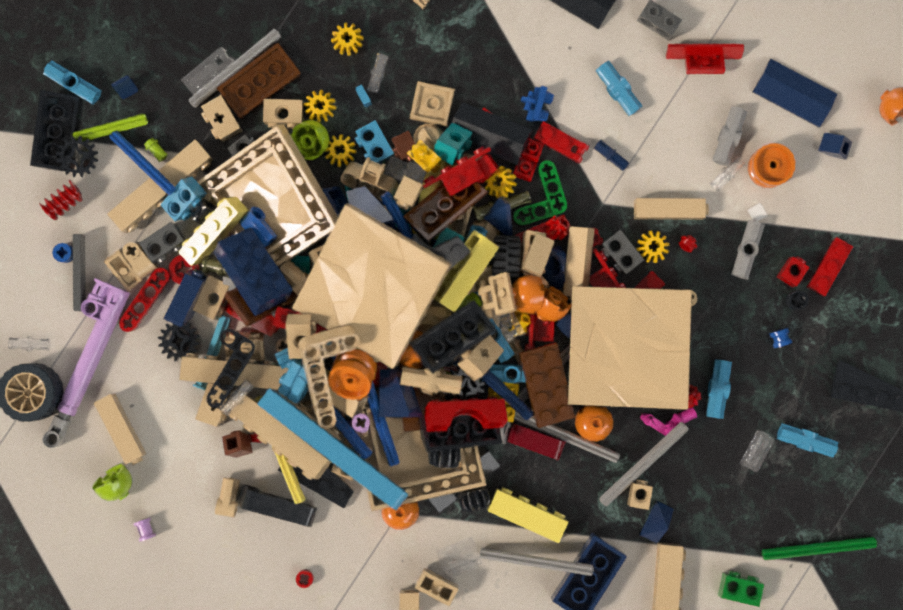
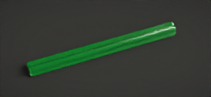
M869 537L763 549L762 558L764 560L871 549L877 547L876 538Z

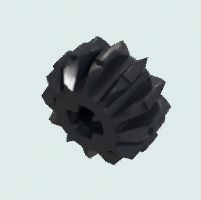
M461 450L429 452L428 462L435 467L447 469L458 467L461 461Z
M485 486L466 490L458 494L459 506L464 512L480 510L491 504V495Z

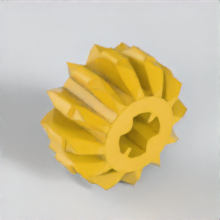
M344 23L343 29L338 25L337 29L339 32H332V35L335 37L331 39V42L335 44L334 49H340L339 53L341 55L344 54L345 50L348 56H351V50L354 53H358L356 46L362 48L363 45L359 41L364 40L363 35H359L361 29L355 30V24L348 28V24ZM346 36L350 37V42L346 43L344 40L346 39Z
M320 90L319 95H317L313 91V98L310 96L306 97L309 102L304 103V107L308 108L305 110L306 115L311 114L310 120L316 118L317 122L320 123L323 117L325 122H327V115L330 117L334 116L330 110L337 109L335 105H332L336 101L334 98L329 99L331 96L329 92L324 95L323 90ZM317 104L325 105L323 106L324 109L319 110V108H316L318 107Z
M342 134L339 135V140L332 136L334 142L329 141L328 146L330 147L326 149L325 152H328L325 157L326 159H331V165H334L337 161V166L341 167L342 161H344V164L347 166V159L354 161V157L350 154L357 153L355 149H351L355 146V143H349V136L344 141ZM342 147H344V148H343L344 153H343V154H342V153H339V154L337 155L338 152H337L336 149H337V148L341 149Z
M500 166V171L485 181L488 184L485 190L490 191L489 195L492 197L496 196L497 199L501 196L508 198V192L514 193V190L511 189L512 186H517V183L513 182L516 176L511 174L512 170L509 168L505 170V167Z
M652 231L648 232V236L642 234L643 240L637 241L642 247H638L636 250L643 251L641 256L642 258L647 256V263L650 262L651 258L654 263L658 262V258L664 260L665 258L662 253H669L667 249H664V247L669 246L668 242L663 243L666 236L659 238V231L655 233V236ZM652 242H654L653 245H657V248L654 250V252H652L653 249H649V245H651Z

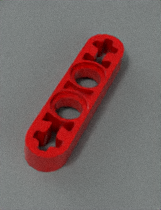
M157 268L153 271L120 318L119 326L123 331L133 332L140 325L171 280L167 269ZM165 272L164 276L166 277V279L160 280L158 283L159 285H161L160 288L157 285L151 283L152 281H158V273ZM148 287H154L156 290V294L151 298L146 295ZM139 302L145 306L142 313L135 311V305ZM130 312L135 316H139L138 320L133 318L131 321L132 327H125V320L132 318V315H129Z

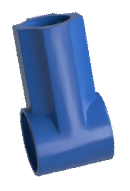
M252 207L241 219V226L245 230L252 227L263 246L267 247L277 239V235L266 223L264 212L258 207Z

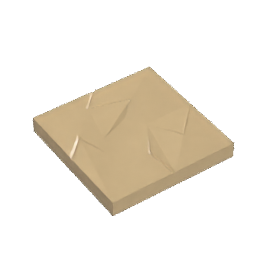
M285 125L275 126L197 181L207 193L203 199L210 201L215 206V209L218 207L217 203L221 199L237 197L248 210L252 207H258L264 212L266 223L277 235V239L265 247L278 268L328 236L338 220L337 214ZM240 221L225 238L245 230L241 226Z
M347 204L344 206L292 308L301 314H312V320L328 330L342 326L353 327L360 339L357 348L393 369L398 365L452 264L360 209Z
M572 287L568 404L688 409L691 290Z
M380 389L376 390L378 398ZM439 391L441 402H448L444 398L447 394ZM366 402L363 412L360 414H364L369 418V429L365 433L356 432L372 451L371 456L364 460L409 494L402 505L486 486L478 447L460 449L461 461L458 467L447 469L432 466L428 462V453H426L421 440L420 431L404 432L402 417H385L400 461L395 466H389L368 402ZM357 420L358 424L356 426L364 428L366 421ZM367 489L371 511L390 508L389 505Z

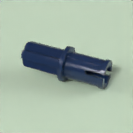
M602 139L593 148L603 155L607 162H612L621 171L628 167L629 162Z

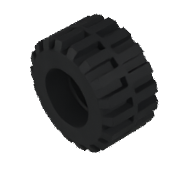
M496 235L493 243L499 248L492 258V276L507 272L510 275L511 284H513L520 275L521 239L519 236Z

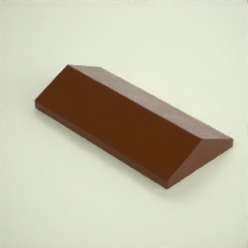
M475 182L450 197L444 185L441 184L406 213L403 218L417 235L430 242L483 198L487 191Z

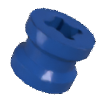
M65 243L55 245L52 251L55 260L63 263L73 261V247Z
M788 328L769 333L770 337L773 338L774 348L793 343L792 339L788 336Z

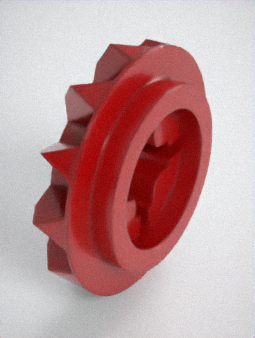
M178 255L169 265L170 277L174 282L180 284L184 273L177 271L182 269V265L185 264L186 267L192 268V270H199V264L191 266L182 255Z

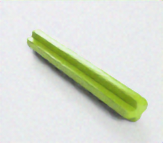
M140 114L76 131L73 133L75 140H78L79 136H82V141H85L87 138L91 140L110 135L113 131L121 132L147 125L148 119L145 114Z

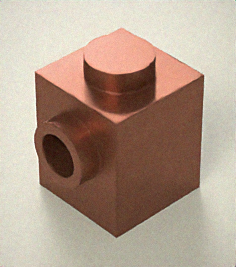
M408 130L391 139L394 145L392 151L396 159L400 158L402 162L406 161L407 163L413 161L407 152L412 150V146L415 145Z
M237 430L229 435L222 436L225 455L238 458L253 453L250 434Z

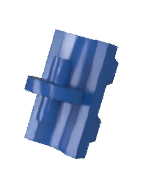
M535 87L534 92L529 91L527 97H521V102L525 103L524 110L528 111L527 121H547L549 112L543 110L542 105L543 103L550 105L554 98V94L547 91V87Z

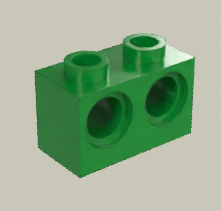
M729 571V574L722 573L718 596L722 599L760 607L764 584L759 581L758 577L748 575L745 578L741 577L738 572ZM731 581H735L736 587L733 590H728V584ZM754 585L755 591L752 594H747V588Z

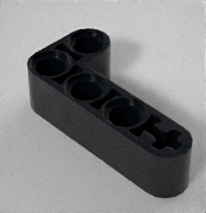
M226 329L220 335L221 343L233 350V353L207 394L206 401L213 408H218L224 403L255 351V345L250 339L232 329ZM227 332H231L235 336V340L231 344L224 341V335ZM244 342L251 344L252 350L250 353L245 354L241 351V345ZM238 359L241 361L242 366L239 370L231 368L232 360ZM223 376L231 378L232 383L229 387L221 385L220 380ZM217 385L221 390L227 391V393L224 394L222 392L219 396L221 402L214 404L212 403L211 395L217 394L218 389H215Z
M243 484L237 503L242 509L307 527H312L317 512V507L306 503L295 504L294 500L262 492L260 489Z

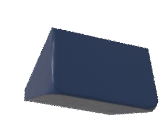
M128 75L111 84L122 99H126L138 92L136 84Z

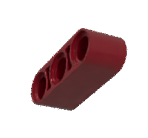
M513 423L507 439L509 443L556 460H560L566 443Z

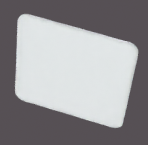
M761 203L748 209L753 221H760L767 217V213Z

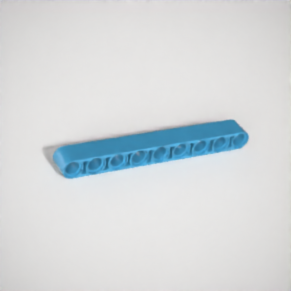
M269 388L257 403L267 413L397 511L409 494L328 431L321 428L319 424L273 389Z

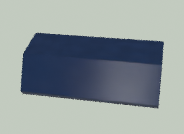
M769 59L752 93L818 128L821 127L837 97V93L772 59Z

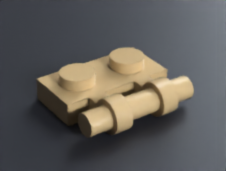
M504 272L488 277L490 283L488 286L486 285V280L478 281V295L481 296L482 300L481 310L488 319L493 318L492 311L494 309L497 316L517 311L509 273ZM492 293L493 302L489 300L488 294Z

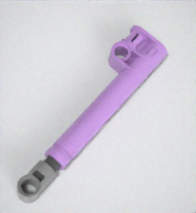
M97 278L94 279L96 284L92 292L88 294L87 299L81 304L82 313L97 321L61 398L62 401L57 407L59 413L54 416L48 431L43 435V444L48 448L59 447L64 443L65 434L71 423L69 419L71 416H75L77 408L80 406L130 295L129 292ZM91 303H94L96 306L93 313H90L88 310ZM52 434L57 436L56 444H53L50 440Z

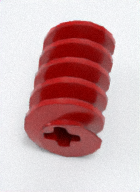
M69 180L70 187L63 184V192L56 189L58 196L51 193V201L44 198L46 205L39 202L43 211L51 219L58 220L57 214L63 216L65 214L64 210L70 211V205L73 207L77 205L76 200L79 202L83 201L81 191L72 180Z

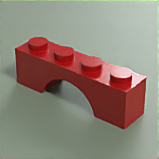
M490 397L486 400L471 398L467 401L452 399L448 402L432 400L428 402L424 409L427 432L446 431L452 419L460 415H469L476 418L484 429L503 428L508 422L505 400L498 399L497 397Z

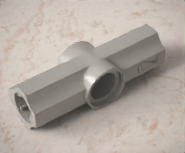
M731 107L726 123L723 125L718 136L719 143L712 160L716 164L729 166L734 149L737 147L742 135L741 129L747 116V111L744 109Z
M748 220L741 244L738 246V254L731 275L748 280L754 258L759 250L758 245L765 224ZM745 245H749L752 248L750 255L744 252Z

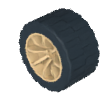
M24 363L13 366L0 378V408L10 418L20 422L45 419L57 411V407L62 401L61 398L64 394L62 381L52 368L43 364Z

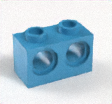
M376 120L355 131L357 134L355 140L360 148L364 147L367 152L364 154L366 159L370 157L372 161L382 164L395 156ZM367 132L374 134V138L370 141L364 139V135ZM378 148L383 150V155L379 158L373 156V151Z
M193 176L181 179L175 186L176 190L171 195H168L160 204L174 222L189 219L191 212L194 208L200 206V201L207 194Z

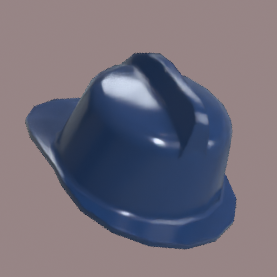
M561 246L551 249L544 268L546 272L543 274L548 284L558 290L565 284L564 271L567 255Z

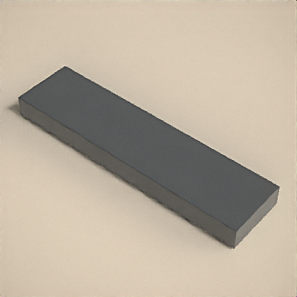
M73 234V310L82 312L81 304L86 300L85 235Z

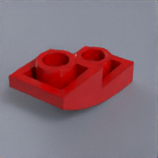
M529 138L513 173L517 178L531 182L544 143Z

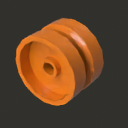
M771 143L761 147L751 155L748 162V173L750 179L756 185L762 188H774L787 182L792 177L796 161L793 153L786 146Z
M354 349L340 353L336 356L333 367L328 375V384L337 395L345 399H361L367 396L371 389L372 381L377 372V365L374 359L362 350Z

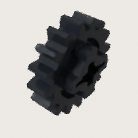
M71 136V141L64 139L65 145H58L62 150L56 151V154L60 156V158L56 159V162L62 163L59 168H66L65 174L67 175L72 172L73 177L77 173L83 177V172L85 171L91 174L89 168L95 169L96 166L93 162H98L99 160L94 157V155L98 154V151L92 150L95 145H88V138L82 141V136H79L78 140H75L74 136ZM78 144L84 145L88 151L81 150ZM71 145V152L67 155H64V152L67 149V147ZM74 148H76L80 155H83V157H80V165H78L76 159L71 157L74 156ZM90 158L89 164L83 167L85 159ZM66 163H73L76 165V169L69 167Z
M188 322L182 327L175 324L171 326L167 323L165 324L167 330H160L163 336L158 337L159 340H162L158 347L164 348L161 352L162 354L168 353L167 359H171L174 356V361H178L179 357H186L187 353L192 351L198 352L195 346L201 345L200 342L196 341L200 335H195L197 328L191 329L192 323ZM181 328L187 330L189 335H185ZM172 331V336L167 340L169 333ZM178 337L183 338V341L180 342V344H176V340H178ZM191 342V346L187 350L186 347L188 343ZM169 347H174L178 354L171 351Z
M457 366L456 372L451 369V375L462 377L461 387L465 384L466 388H462L460 394H455L456 398L452 393L442 392L447 394L444 397L446 401L452 399L467 401L471 398L481 400L479 393H483L484 390L480 386L484 385V382L478 378L474 381L475 385L470 383V377L459 366Z

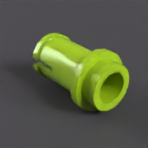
M151 138L144 144L145 150H149L160 163L167 158L168 154L157 143V139Z

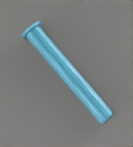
M224 315L219 318L206 355L218 356L222 346L220 335L224 330L228 329L231 318ZM196 382L193 386L206 390L208 383Z

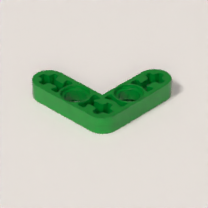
M543 161L538 168L547 200L517 209L513 215V220L517 225H528L553 217L554 215H560L566 210V198L556 166L552 161ZM544 165L552 167L550 176H555L556 179H549L545 182L544 178L547 179L548 176L546 172H542ZM551 182L556 183L558 186V190L555 193H551L547 189L548 184ZM559 193L561 197L557 198L558 202L563 203L561 211L553 207L556 204L555 198L550 199V197L556 196ZM538 206L545 208L546 212L542 217L535 214V208ZM531 208L533 220H531V216L526 217L525 222H522L521 219L517 220L519 212L528 214V209Z

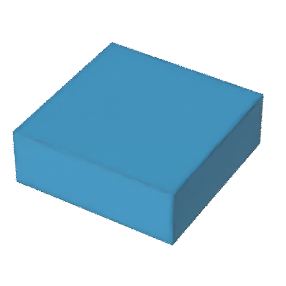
M362 84L356 87L355 90L364 107L367 108L372 105Z

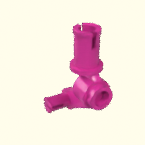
M688 408L679 414H673L671 421L665 424L651 414L643 413L640 418L644 424L651 426L666 436L680 422L685 424L697 418V414L693 408Z

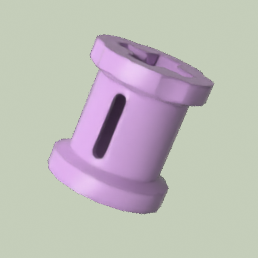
M357 414L353 418L352 426L356 432L365 433L369 429L370 421L366 415ZM359 419H360L361 421H364V420H365V421H366V422L364 423L365 427H364V428H362L361 426H358V427H357V426H356V425L358 424L357 420H359Z
M150 518L133 523L134 526H137L140 535L139 542L156 536L152 531Z

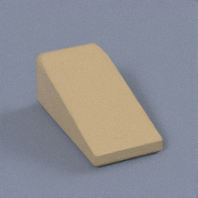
M536 233L521 269L538 277L542 276L554 240Z
M118 249L104 260V263L127 292L143 281L134 272L121 249Z

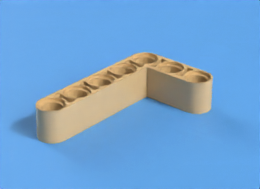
M342 326L306 336L299 342L314 413L320 427L323 429L333 428L336 424V416L322 358L351 351L358 347L360 339L351 326ZM317 364L316 367L310 368L312 365Z

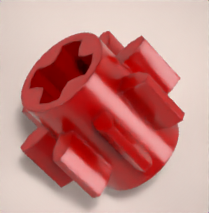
M554 215L546 223L548 226L546 229L547 234L553 239L559 238L562 240L569 233L568 228L570 224L563 216L557 218Z
M689 385L688 408H693L695 405H698V400H701V392L697 391V386Z

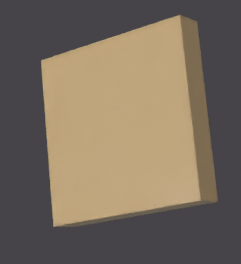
M418 81L410 119L447 127L455 89Z

